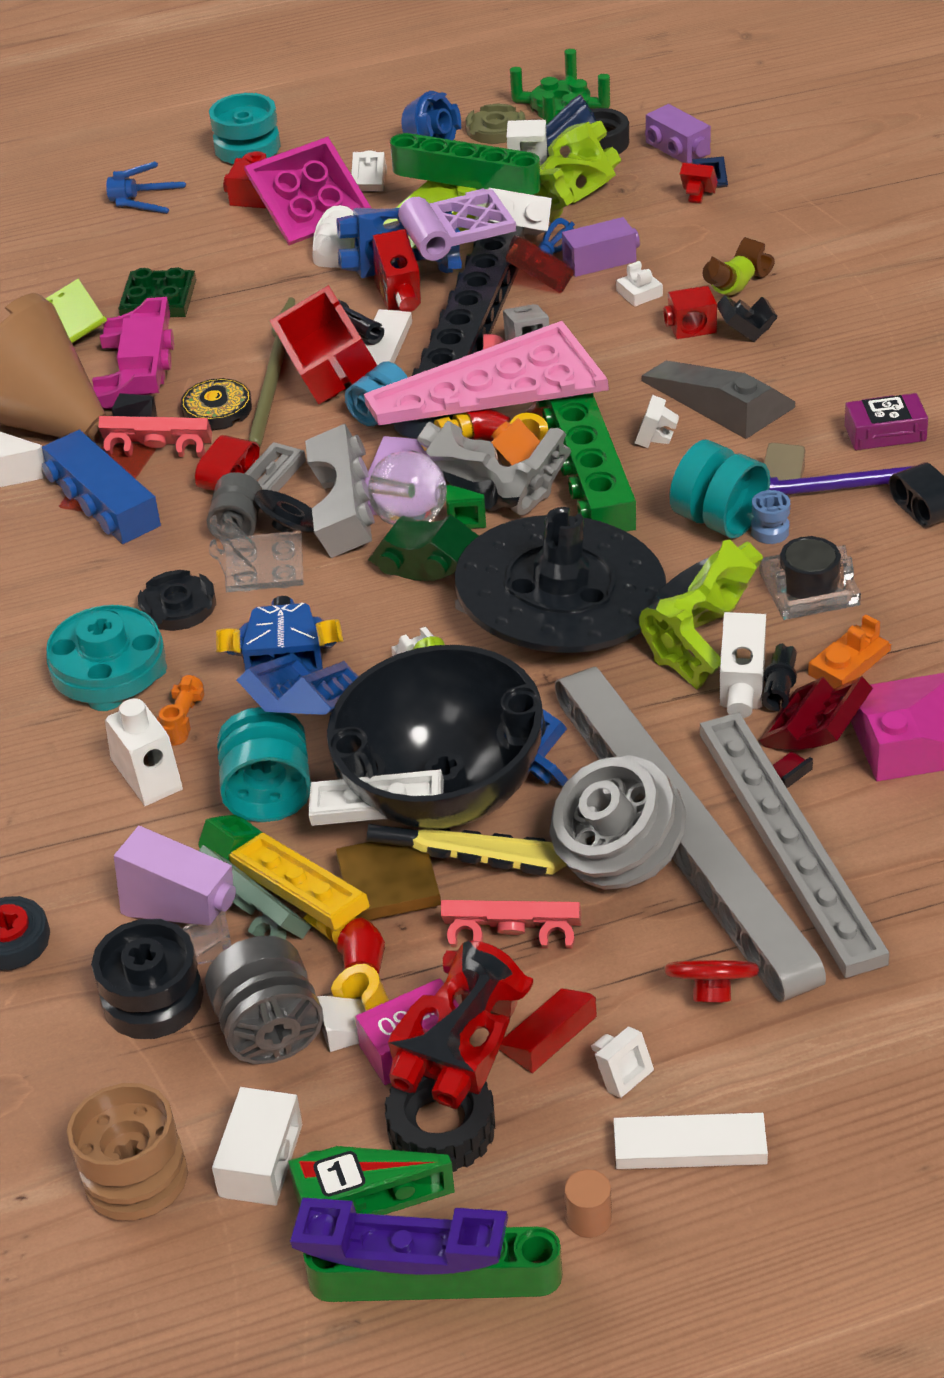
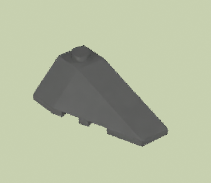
M666 360L642 375V382L745 439L795 408L794 400L742 372Z

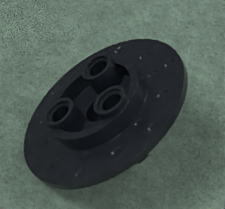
M558 507L550 510L547 515L525 517L500 524L473 540L465 548L458 560L455 571V590L457 598L467 615L490 634L509 643L529 649L556 653H577L608 648L625 642L641 633L639 624L641 611L653 604L652 599L656 593L666 585V576L655 554L633 535L607 523L583 518L581 513L576 516H569L570 507Z

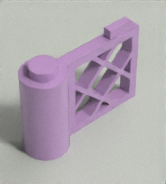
M483 188L466 192L464 196L434 203H428L421 197H412L401 205L398 213L400 222L425 259L430 261L439 260L446 256L452 246L516 231V222L493 189L485 190ZM483 203H490L488 208L477 206ZM455 211L458 213L456 215L447 214L445 212ZM469 214L473 216H478L479 219L475 220L465 217ZM491 219V220H496V221H500V222L493 224V223H488V220ZM457 227L469 229L457 233L455 232V229Z

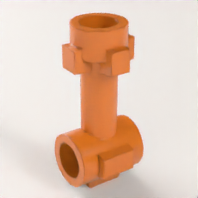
M192 675L183 676L179 684L173 686L171 694L172 698L176 699L175 703L161 708L157 717L158 722L167 732L172 746L180 745L188 739L191 728L189 717L186 716L190 708L194 707L195 702L202 701L205 695L202 681Z

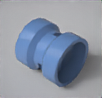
M766 490L756 494L752 499V514L754 518L751 522V535L758 542L765 544H776L786 540L789 536L790 523L787 518L790 514V499L788 495L776 490Z

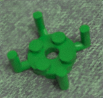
M566 49L564 51L565 79L558 80L555 77H545L540 80V85L532 92L523 91L522 68H510L512 101L515 103L531 104V110L533 112L537 110L538 116L546 120V125L572 99L580 94L590 109H609L610 75H598V97H591L590 90L587 88V82L583 79H577L575 49Z

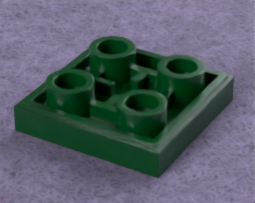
M178 267L152 271L149 268H139L135 271H130L118 307L120 316L136 309L146 298L167 297L170 317H186L196 283L195 271L183 270Z

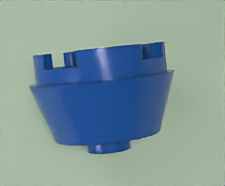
M428 91L405 107L401 119L403 133L454 140L456 130L461 129L459 108L457 104L449 102L445 97L446 93Z

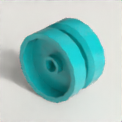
M258 93L232 94L221 98L212 104L209 109L211 128L214 132L215 154L222 161L234 164L236 158H242L245 154L254 151L263 152L269 158L275 155L281 147L279 130L276 125L278 121L275 102L268 96Z

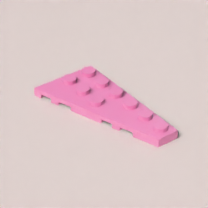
M559 321L364 394L367 408L378 425L608 391L609 387L607 377L564 322Z

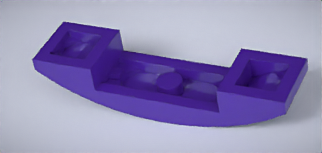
M302 1198L290 1243L293 1249L308 1255L360 1269L416 1275L459 1273L499 1263L508 1214L507 1211L455 1208L452 1220L356 1213L353 1201Z

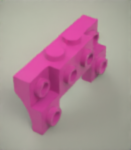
M167 297L146 298L133 311L122 316L107 318V322L103 324V335H100L102 348L118 349L117 361L119 366V372L92 378L94 391L103 408L112 409L120 393L137 395L159 393L160 384H164L166 370H171L170 350H174L173 330L168 329L170 310Z

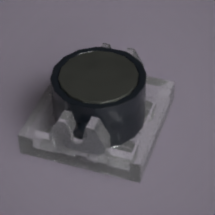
M799 537L785 544L779 555L764 557L759 565V572L783 620L860 605L861 592L854 581L853 560L851 556L847 557L845 545L837 547L834 543L820 537Z

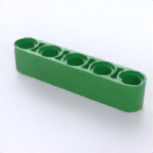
M411 133L398 134L390 140L393 173L399 176L476 189L495 188L530 195L537 194L541 189L540 158L531 152Z
M537 1226L506 1227L499 1263L459 1273L430 1275L387 1273L346 1266L303 1253L310 1291L314 1297L326 1302L541 1297L556 1291L561 1284L563 1276L559 1238L553 1231ZM536 1260L545 1261L542 1263H532V1261ZM327 1266H334L333 1268L324 1269Z

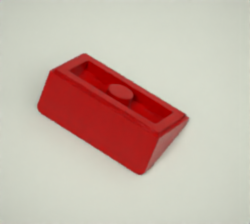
M561 988L504 1037L499 1050L533 1074L597 1017L596 997L587 992Z

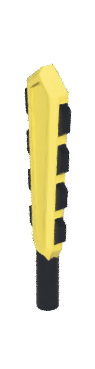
M368 824L366 841L412 847L421 852L428 853L431 857L443 859L454 857L458 858L461 862L472 864L483 862L488 863L491 867L507 870L517 868L521 869L524 873L535 875H553L567 866L555 853L553 843L547 842L544 838L525 837L524 839H519L507 834L494 833L493 835H482L479 831L463 830L462 832H453L449 828L411 830Z

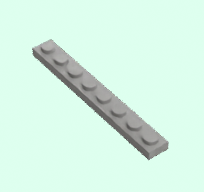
M738 712L700 723V736L844 977L848 978L888 966L889 951L741 714Z

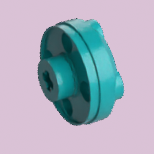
M103 605L73 614L54 629L47 642L46 659L54 686L65 696L80 702H86L92 709L97 711H109L118 707L123 700L129 699L149 687L156 679L162 677L167 670L163 638L157 624L145 612L129 606Z

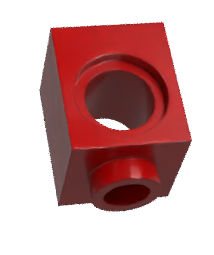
M709 286L668 292V306L663 307V317L666 327L671 326L676 339L717 333V302Z

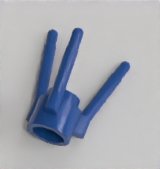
M154 161L125 171H114L113 177L107 178L106 190L109 201L116 202V207L127 206L167 214L169 212L167 207L134 201L131 198L137 196V191L185 188L186 183L136 184L134 178H129L130 176L156 168L158 163Z

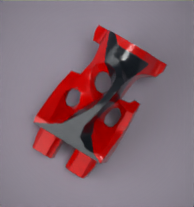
M467 941L462 943L457 951L446 950L443 956V971L448 974L445 983L434 996L422 995L409 1008L391 1032L388 1044L393 1063L389 1077L394 1088L407 1093H415L423 1076L435 1079L437 1081L432 1089L433 1099L439 1104L453 1109H457L468 1092L480 1093L493 1066L517 1002L530 991L533 985V978L525 975L509 955L501 949L482 941ZM461 994L462 1003L456 1008L453 1001L457 995ZM492 1011V1012L497 1013V1014H500V1015H494V1014H491L490 1012ZM428 1013H434L438 1017L436 1025L430 1030L423 1029L422 1022L424 1016ZM477 1029H487L489 1035L482 1045L474 1047L470 1044V1038Z

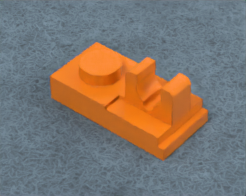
M865 614L862 617L861 627L857 624L855 626L852 625L848 632L809 662L808 675L815 679L824 677L834 689L859 678L891 651L889 641L879 637L880 621Z

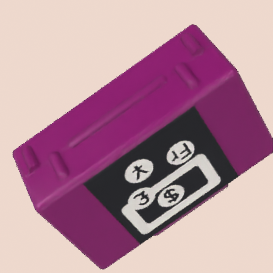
M917 393L891 395L846 402L844 426L854 449L863 450L926 441L928 416Z

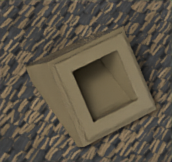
M769 443L765 464L769 469L771 478L777 477L778 481L802 478L805 468V447Z

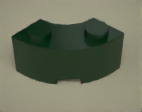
M403 512L368 560L388 575H397L418 581L438 580L456 571L461 554L479 535L451 514L441 521L428 522L416 519Z

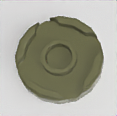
M487 104L480 107V112L474 114L473 110L468 114L465 119L466 132L471 139L481 143H506L508 121L526 120L525 114L522 111L516 112V107L509 104Z

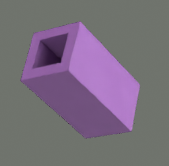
M670 104L646 114V143L684 163H692V159H701L710 154V125Z
M624 217L562 232L563 261L575 277L636 262V248L640 246L637 230L632 228Z

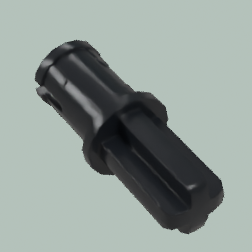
M784 643L777 645L771 664L764 671L766 686L762 695V703L770 710L780 711V704L783 709L789 704L790 688L794 686L797 679V673L794 669L797 651L793 646L787 647Z

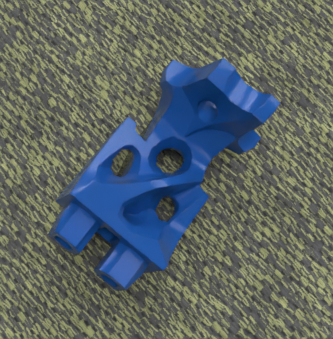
M354 208L353 215L336 219L338 237L340 239L354 238V248L338 249V265L342 270L356 271L361 278L375 275L373 235L405 229L398 216L399 208ZM387 219L398 220L383 225L384 221H386ZM458 227L455 229L456 233L460 232ZM460 245L452 246L446 256L439 260H434L437 262L440 271L453 273V269L462 268ZM417 247L412 248L416 261L425 259ZM399 257L391 261V265L395 268H399L396 261L399 260Z

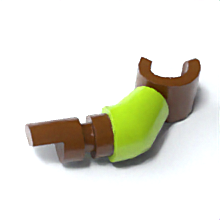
M744 237L733 259L728 262H722L712 256L710 261L705 264L702 274L704 280L711 284L715 291L731 296L740 293L753 275L766 277L771 272L775 259L772 255L763 253L765 243Z

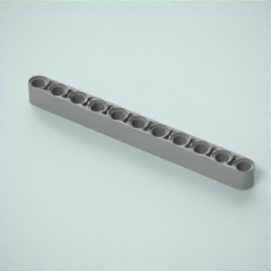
M591 667L556 680L555 692L561 708L599 759L632 755L650 760L668 776L670 782L680 791L686 809L684 836L672 859L746 960L754 962L759 966L758 976L775 999L782 1003L825 985L826 973L817 952L597 667ZM635 799V802H641L644 799Z

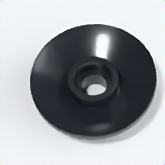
M257 491L254 498L255 502L266 515L273 519L271 525L276 530L285 534H292L293 530L314 533L311 507L277 491Z

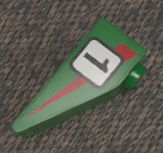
M335 1146L322 1151H311L302 1157L288 1161L293 1190L299 1208L302 1198L353 1201L356 1213L386 1215L455 1193L452 1162L447 1154Z

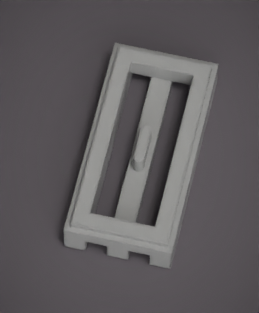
M273 442L245 474L250 475L255 480L259 479L258 483L262 490L278 492L306 461L305 452L301 449Z

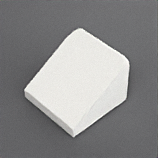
M317 996L322 1006L324 1017L321 1029L330 1052L359 1044L355 1016L366 1011L362 1000Z

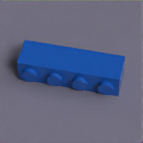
M80 429L42 446L45 462L42 463V469L47 479L51 483H57L68 499H74L81 506L86 516H92L97 520L106 534H112L121 544H125L161 526L156 497Z

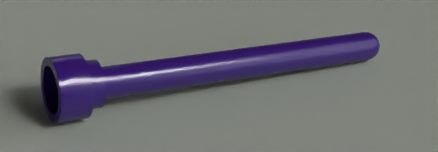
M914 466L779 481L777 477L771 478L770 476L769 490H776L786 495L883 485L889 484V479L893 474Z

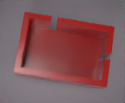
M329 285L270 320L297 371L318 405L346 389L345 383L350 381L351 384H354L377 366L364 341Z

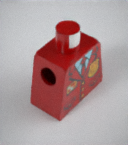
M406 229L373 235L375 280L387 310L414 311L421 304L420 272ZM399 257V260H396L399 268L391 265V261L394 258Z

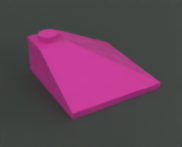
M329 137L244 167V171L288 245L313 237L320 218L332 206H346L352 211L354 208H371Z
M944 673L871 684L872 691L851 720V723L876 782L944 771Z

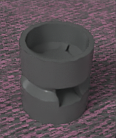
M229 473L223 475L217 481L206 520L209 531L217 539L227 543H241L247 541L253 535L260 510L254 498L257 491L262 490L257 480L247 474Z

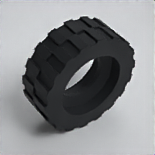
M423 1076L415 1093H407L391 1086L389 1089L390 1095L385 1100V1118L389 1142L393 1150L447 1154L452 1162L453 1172L457 1171L458 1168L464 1166L467 1168L474 1164L475 1159L479 1156L482 1157L487 1152V1146L492 1144L494 1129H496L492 1091L488 1090L487 1082L484 1083L479 1094L468 1092L460 1104L465 1113L461 1126L444 1133L423 1131L416 1122L418 1110L426 1104L436 1102L433 1099L432 1089L437 1080Z

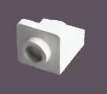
M372 150L353 152L351 175L360 190L383 191L384 175L387 174L384 152Z

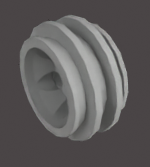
M632 755L603 758L582 767L565 783L552 810L549 832L555 853L584 883L604 890L628 888L654 877L671 861L684 836L686 809L680 791L652 761ZM635 799H644L641 802H635ZM594 835L595 841L591 844V839Z

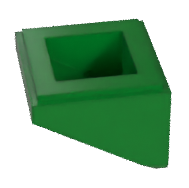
M445 485L447 516L453 515L470 529L486 528L484 494L453 485Z
M234 814L212 817L205 820L198 846L201 848L202 845H205L230 861L229 854L263 832L247 820Z

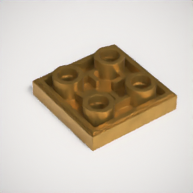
M365 842L336 848L342 880L364 892L370 904V907L357 915L356 918L362 917L367 920H375L380 917L419 911L424 908L441 905V896L428 853L421 852L412 847L377 842Z

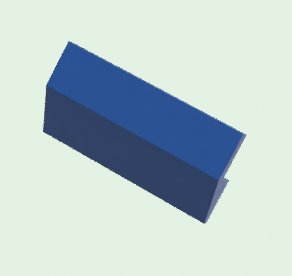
M292 653L248 668L237 681L265 712L326 715L333 711L337 700L359 676L345 661L312 673Z

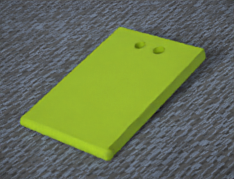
M79 278L45 298L54 305L72 343L107 322V318L102 315Z

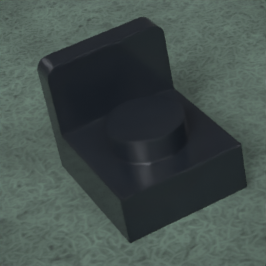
M726 295L717 303V308L725 322L753 342L769 330L772 323L777 319V314L769 301L764 297H761L752 307L742 300L736 303Z

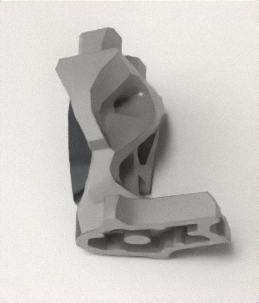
M446 421L442 429L428 422L417 438V441L427 448L426 453L435 462L451 485L484 494L486 511L494 512L506 507L519 515L529 513L544 498H548L551 493L553 480L571 453V449L563 444L566 433L559 428H550L529 459L510 467L499 464L497 451L490 441L466 438L462 435V429L450 421Z

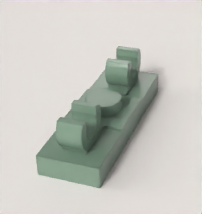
M202 845L199 849L200 852L232 865L233 886L236 888L233 903L251 915L256 909L263 914L252 921L248 929L249 933L254 936H264L265 932L271 928L269 936H276L286 940V931H289L301 939L304 938L312 927L225 857Z

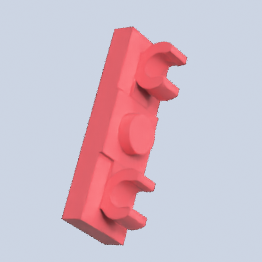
M99 416L98 428L104 439V449L109 456H112L113 447L117 443H123L126 456H131L133 453L132 442H140V444L151 448H162L166 444H176L179 457H184V449L187 445L194 444L196 445L198 458H202L205 454L203 443H212V429L208 418Z
M441 900V917L445 924H451L447 931V939L451 947H457V935L463 929L473 931V941L483 942V932L479 925H490V927H498L497 932L505 935H521L525 933V928L542 926L539 932L542 948H548L550 933L559 930L566 935V949H572L575 936L571 926H581L580 902Z

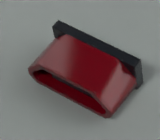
M790 752L773 764V767L786 788H788L813 770V759L811 757L804 759L797 753Z

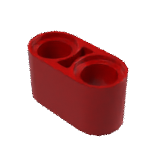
M220 435L197 464L195 470L196 486L201 489L214 491L217 481L223 475L229 473L245 474L260 456L259 445L254 441Z

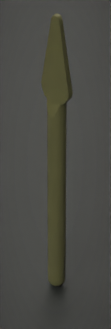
M290 297L281 313L295 305L294 298ZM273 327L272 335L275 339L248 439L249 441L256 442L259 447L263 442L286 351Z

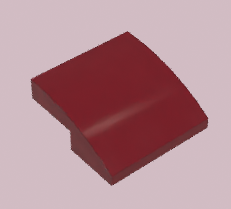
M863 676L835 689L824 677L795 689L789 698L788 706L780 710L759 741L764 747L785 750L816 748L836 742L873 688Z

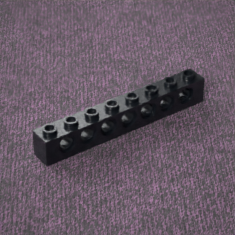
M516 226L515 232L474 241L472 253L466 256L464 271L458 273L456 288L454 291H450L448 305L446 309L441 310L439 325L437 329H432L430 344L428 348L423 349L419 368H414L412 376L483 350V334L492 333L525 257L524 227Z

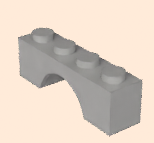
M342 424L305 441L307 463L323 488H332L330 493L312 508L314 533L331 558L371 542L370 525L375 523L372 511L368 506V501L372 499L371 493L365 482V478H368L369 474L362 460V456L366 455V451L360 437L357 434L352 436L346 424Z

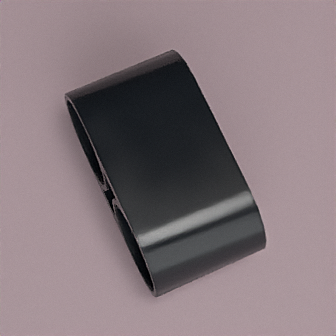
M924 462L893 474L890 477L889 489L894 501L923 527H929L944 521V475L934 466Z

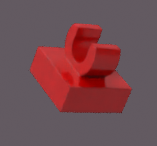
M682 162L679 174L686 194H690L688 202L701 204L704 192L715 193L718 181L714 166Z

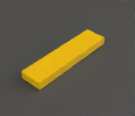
M265 833L259 834L229 854L231 863L251 879L334 931L370 907L367 895Z

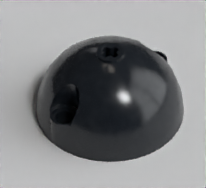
M434 645L394 655L377 663L355 679L337 700L335 708L330 715L327 741L337 779H343L347 786L363 802L375 808L387 819L409 827L448 829L470 824L490 815L500 808L521 787L530 773L546 727L542 701L537 686L525 670L511 659L496 652L474 646ZM441 769L444 779L443 794L425 796L396 794L375 788L359 778L368 777L370 779L373 776Z

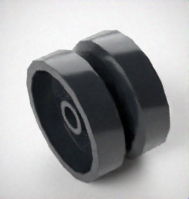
M139 919L120 925L105 935L95 948L91 966L106 1021L118 1033L134 1039H157L173 1034L186 1026L200 1010L204 991L197 969L198 963L190 935L179 925L163 919Z

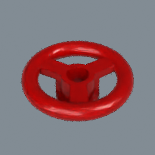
M677 961L668 963L664 968V972L671 978L694 979L693 1001L729 1002L731 1001V979L755 977L759 973V966L754 962Z

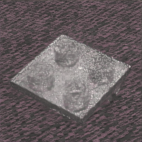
M228 514L224 515V525L218 524L216 515L211 517L210 530L219 536L224 549H219L216 540L213 539L209 545V553L221 565L225 575L226 592H248L251 590L304 585L301 531L247 536Z

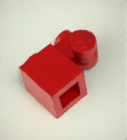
M254 151L245 154L242 158L235 159L233 167L225 175L223 182L224 191L228 193L230 206L266 208L244 171L245 166L266 159L265 153Z

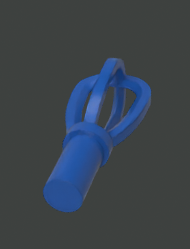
M557 218L549 225L548 231L544 233L543 240L539 244L538 249L526 260L527 265L531 269H537L547 257L562 251V244L554 247V245L562 238V232L574 229L573 226L575 224L573 221L569 223L566 219ZM558 224H563L565 227L549 241V237Z

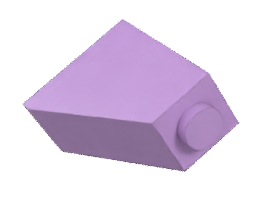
M138 826L114 854L121 914L127 917L163 919L171 922L210 926L221 911L225 912L229 909L235 898L236 888L233 886L232 865L142 826Z

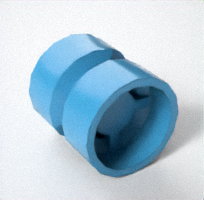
M389 361L381 362L346 389L344 396L349 412L361 424L375 426L378 423L365 404L364 394L408 378L407 375L396 364Z

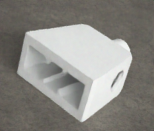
M724 612L720 665V705L727 707L729 715L739 712L743 718H746L752 714L753 709L762 707L766 614ZM744 648L751 652L750 659L736 658L737 649Z
M134 698L124 701L120 705L118 712L109 715L105 719L110 757L143 805L147 806L183 790L170 738L165 729L142 700ZM146 754L148 756L149 766L144 765L143 762L144 756Z

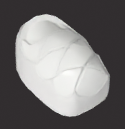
M341 205L332 206L320 218L313 239V262L319 267L340 268L338 265V249L354 248V238L340 239L337 235L336 219L353 215V211L349 207Z

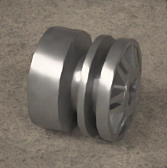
M255 936L236 942L222 951L208 968L205 977L208 996L215 1014L219 1017L221 1030L225 1035L229 1051L239 1060L252 1064H267L290 1058L306 1048L319 1034L324 1021L322 1006L315 995L313 985L308 981L307 971L298 950L288 940L276 936Z

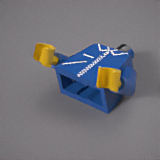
M288 596L274 598L271 606L254 608L249 622L244 623L239 629L225 628L216 630V652L221 653L225 651L231 655L243 656L245 671L250 667L294 653L313 673L323 669L320 647L330 649L337 642H344L339 619L323 621L320 617L312 616L308 604H295L293 599Z

